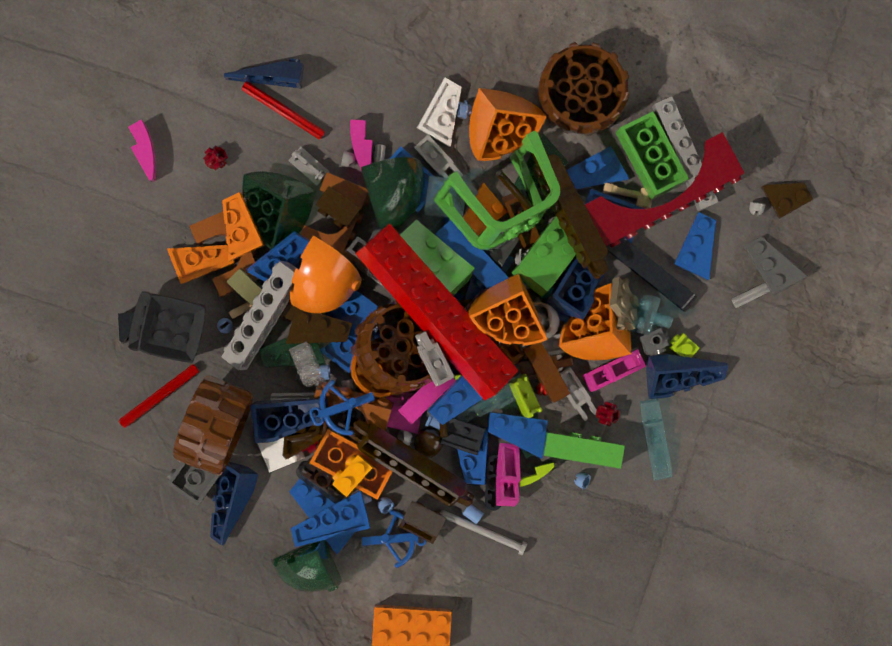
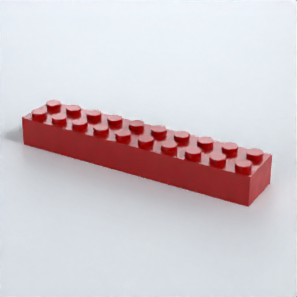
M390 223L355 253L424 332L426 331L428 337L438 343L442 353L484 401L495 396L519 371L493 340L477 328L471 320L469 313Z

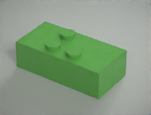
M654 112L646 114L618 129L616 135L650 200L685 184L689 180Z
M556 215L512 272L513 275L519 274L523 283L541 297L549 291L576 255L573 247L568 243L567 236L560 227Z
M415 220L400 235L453 296L471 279L475 268L418 220Z
M546 432L543 455L621 469L625 445L601 441L602 437L590 436V439L582 438V434L570 432L569 435Z

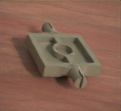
M620 277L614 278L612 281L609 306L617 317L616 328L623 330L626 327L630 331L636 328L639 300L629 289L630 280L627 278L621 279Z

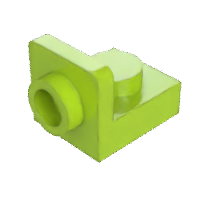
M684 333L676 334L670 341L672 345L669 347L678 356L690 358L700 349Z

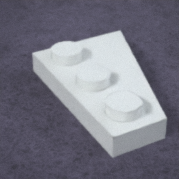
M444 78L419 122L417 129L451 147L452 133L462 87Z

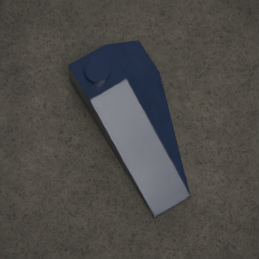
M289 59V61L224 73V78L231 81H248L249 83L302 89L304 65L298 59Z
M575 255L545 303L561 314L584 319L594 302L593 296L598 280L592 276L588 267L585 269L582 267Z
M669 354L649 356L646 367L649 399L668 398L674 396L673 393L680 390L687 392L691 390L690 387L699 384L706 386L725 380L729 365L725 362Z
M320 398L254 402L251 405L255 443L275 442L303 428L314 425L310 416V409L313 407L320 409ZM325 398L326 408H329L328 398ZM313 410L315 421L317 423L321 422L320 418H316L319 414L318 411Z
M230 461L224 472L215 482L216 495H213L212 499L215 502V512L212 513L210 537L220 545L226 543L254 492L258 473L249 467Z

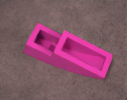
M141 119L128 127L137 142L131 149L149 181L153 183L156 181L157 170L154 144L145 122Z
M350 120V133L355 157L365 178L371 180L373 141L365 140L366 120Z
M637 349L630 355L617 358L583 374L582 377L589 392H593L646 367Z
M452 378L439 386H435L432 381L421 387L398 411L410 424H413L456 380Z
M500 443L496 476V505L515 507L519 502L518 483L521 481L519 447L513 444Z

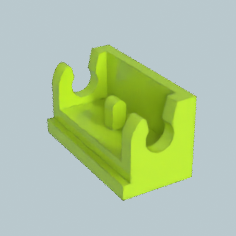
M526 374L508 382L523 417L531 418L534 413L542 412V408Z

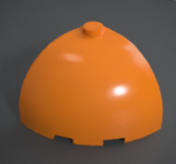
M479 88L469 124V139L474 156L478 161H491L501 159V156L510 152L513 154L515 150L522 146V140L527 134L532 131L539 132L547 117L546 114L532 102L517 95Z
M313 236L300 257L302 258L300 269H295L292 278L294 290L290 291V301L293 306L310 313L332 311L344 304L352 293L359 289L362 279L357 269L347 258L324 241Z
M519 274L483 292L469 308V316L477 328L484 334L495 338L496 341L509 345L511 343L532 345L548 340L541 319Z
M611 283L594 291V302L584 319L570 316L567 324L563 325L559 347L567 354L585 360H608L632 354L631 331H628L626 327L623 330L616 328L617 317L609 306L612 289Z

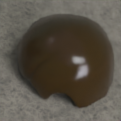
M432 427L421 429L414 440L415 450L427 458L438 455L444 445L441 444L443 438L440 437V432Z

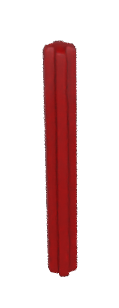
M248 81L243 84L242 91L317 139L320 140L324 136L325 131Z
M195 364L190 365L119 419L123 428L129 426L199 373Z

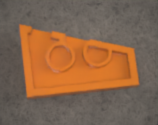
M483 183L475 197L493 219L498 221L507 213V210L486 184ZM469 207L463 219L479 236L487 226Z
M238 192L222 200L224 224H226L227 233L226 243L228 244L229 252L228 261H232L264 246L242 193Z
M228 245L167 248L180 284L187 283L235 263L234 260L228 261Z

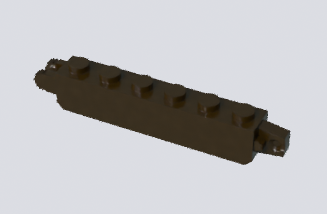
M545 150L560 185V196L557 202L550 208L556 214L559 225L567 236L568 243L576 253L578 262L581 263L584 269L588 267L593 277L600 279L608 271L604 260L608 249L560 157L555 154L549 156ZM531 153L534 165L531 167L533 175L538 180L542 193L547 197L550 194V188L535 155Z
M357 420L354 426L349 428V430L354 432L353 435L349 436L358 442L357 447L359 451L445 505L453 506L458 502L468 507L473 503L474 495L465 488V481L372 422L368 425Z

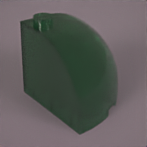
M391 158L361 167L380 228H384L390 223L394 229H397L417 209L425 185L423 165L416 158Z
M257 171L244 174L242 196L246 198L247 207L263 243L270 249H273L294 231L299 234L310 216L316 191L299 180L279 173Z
M325 540L311 543L271 560L279 578L291 588L299 591L319 592L328 589V592L338 589L342 582Z

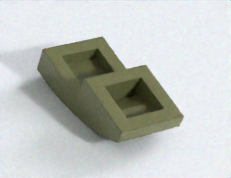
M240 268L226 281L251 305H253L254 298L263 289L260 283L254 281L243 268Z

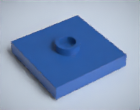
M354 291L344 304L332 311L326 312L325 315L352 323L350 334L356 338V327L378 306L360 292Z

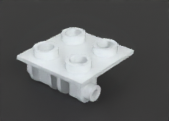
M284 437L275 442L257 443L269 473L305 458L301 451L285 460L282 456Z

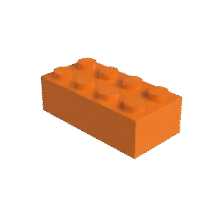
M328 428L310 464L334 476L339 470L343 472L348 467L345 463L352 455L356 457L360 454L373 468L355 488L378 500L393 471L359 451L358 443Z
M375 605L372 646H450L452 609Z

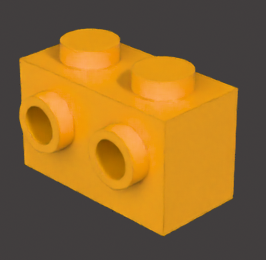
M360 454L356 457L352 455L345 463L348 467L343 472L339 470L333 476L335 481L332 485L346 497L373 468Z

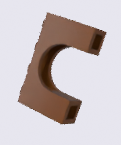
M327 172L320 191L324 193L328 186H330L361 208V211L349 228L344 227L335 234H325L304 225L301 235L309 240L315 236L345 257L349 241L353 242L357 231L354 230L356 224H360L364 217V213H362L364 205H369L372 196L369 195L370 190Z
M223 211L189 226L198 245L219 236H227ZM256 250L241 256L238 265L233 270L212 279L220 297L235 292L226 281L240 268H243L254 281L261 280L247 271L256 262Z
M319 382L314 398H320L323 388L329 382ZM333 385L347 399L357 398L366 394L364 392L352 391L348 387L340 388ZM331 389L328 390L326 394L328 407L345 402ZM374 397L375 400L373 402L355 407L363 413L368 425L372 422L386 431L394 402L389 401L387 398ZM325 420L323 426V435H325L326 430L328 428V425L325 422Z

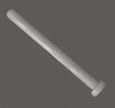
M445 510L440 512L446 520L519 551L518 554L523 555L527 543L524 541L521 544Z

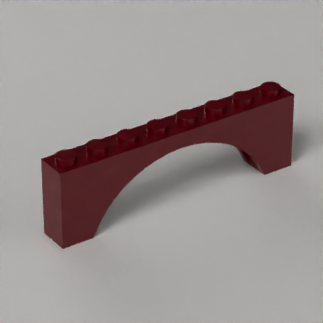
M721 132L704 142V157L698 175L685 192L674 200L654 208L630 209L616 205L600 196L585 204V207L605 246L610 245L613 248L621 243L620 239L626 236L628 239L638 234L637 230L643 227L645 230L656 225L654 221L660 218L664 221L672 217L671 212L677 209L681 212L690 207V202L696 200L698 203L708 198L707 193L713 191L715 194L725 189L724 184L728 182L734 184L742 180L741 175L744 174V171L724 133Z

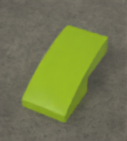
M554 462L534 466L536 474L522 477L519 486H526L545 476L554 468Z

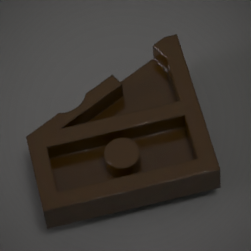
M805 183L770 184L761 187L779 219L814 200Z
M324 422L320 426L311 425L285 436L282 453L285 460L320 440L323 436Z

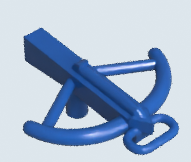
M331 380L321 392L320 409L318 407L311 408L310 416L316 426L322 425L325 420L327 425L335 432L343 435H353L354 432L349 430L352 409L373 402L375 398L371 392L357 398L347 399L333 387L335 381ZM331 389L345 402L326 408L325 398L328 390ZM313 410L318 411L319 414L316 418L321 419L320 423L315 421ZM348 410L345 430H343L331 421L330 416Z
M391 510L390 514L394 516L386 533L382 536L362 537V546L386 544L398 561L395 564V567L398 568L408 562L413 555L415 541L419 546H424L427 541L424 540L423 543H419L418 539L420 537L410 532L389 535L397 517L401 520L404 517L402 513ZM409 542L408 553L401 560L390 544Z

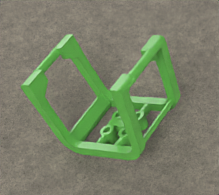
M536 131L527 134L522 140V146L510 156L533 207L507 221H496L473 195L457 171L448 177L435 196L434 201L474 247L489 250L508 240H513L519 234L534 228L541 220L545 211L557 202L560 196V185ZM527 151L535 155L550 188V194L544 201L540 198L523 157ZM451 187L454 188L487 226L480 237H478L454 207L453 198L449 192Z

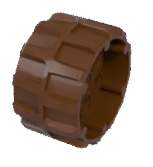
M576 42L570 43L567 48L554 53L544 67L539 81L538 101L541 102L546 113V119L562 128V132L591 136L595 132L608 129L621 115L630 95L628 93L629 74L627 70L624 71L619 63L618 55L615 52L609 53L600 48L599 43L592 42L591 45H578ZM589 57L598 60V62L592 63L587 69H584L580 63L573 62L572 58ZM560 63H563V65L568 66L566 78H562L557 84H554L552 80H549V76ZM604 65L614 75L617 82L616 88H612L608 81L601 80L603 75L602 67ZM577 68L580 71V75L572 76L570 69ZM589 70H598L599 76L596 78L591 77ZM567 84L570 90L567 93H563L560 91L559 86ZM586 85L589 92L582 94L579 92L578 87ZM605 86L608 89V93L601 95L598 92V87ZM551 91H555L557 96L561 98H566L564 103L565 112L562 114L554 107L549 94ZM610 94H613V97L618 99L615 109L606 117L603 113L599 114L602 105L600 100H606ZM568 102H577L578 108L571 110L568 107ZM589 102L596 103L597 110L590 111L587 108V104ZM583 109L586 115L594 116L595 121L581 123L570 120L569 116L576 115Z
M396 300L390 304L378 307L369 313L365 320L356 327V342L351 346V354L356 357L358 368H356L358 375H364L372 383L370 385L371 388L375 390L386 389L391 391L392 395L415 391L433 381L414 342L415 336L424 331ZM395 315V320L398 321L393 326L388 324L381 325L384 322L382 316ZM413 323L421 330L420 332L415 333L413 331ZM400 324L406 327V333L400 330ZM374 330L375 340L379 343V346L372 351L371 335ZM383 330H385V331L388 332V334H389V338H388V339H385V338L383 337V335H382V331H383ZM397 343L403 346V352L397 349ZM380 349H383L385 351V358H382L379 355ZM412 356H415L417 358V365L412 363ZM385 362L387 364V373H385L377 363L380 364ZM394 362L399 363L400 371L394 368ZM407 369H418L415 373L417 379L414 381H405V376L400 374L404 373Z
M206 376L195 391L182 420L174 444V458L195 468L215 475H221L226 469L245 427L253 402L252 393L214 376Z

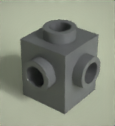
M655 326L645 330V335L638 337L646 355L653 352L657 355L666 351L665 347L669 345L667 341L670 340L666 330L656 329ZM654 337L657 338V343H656V344L653 343V338H654Z

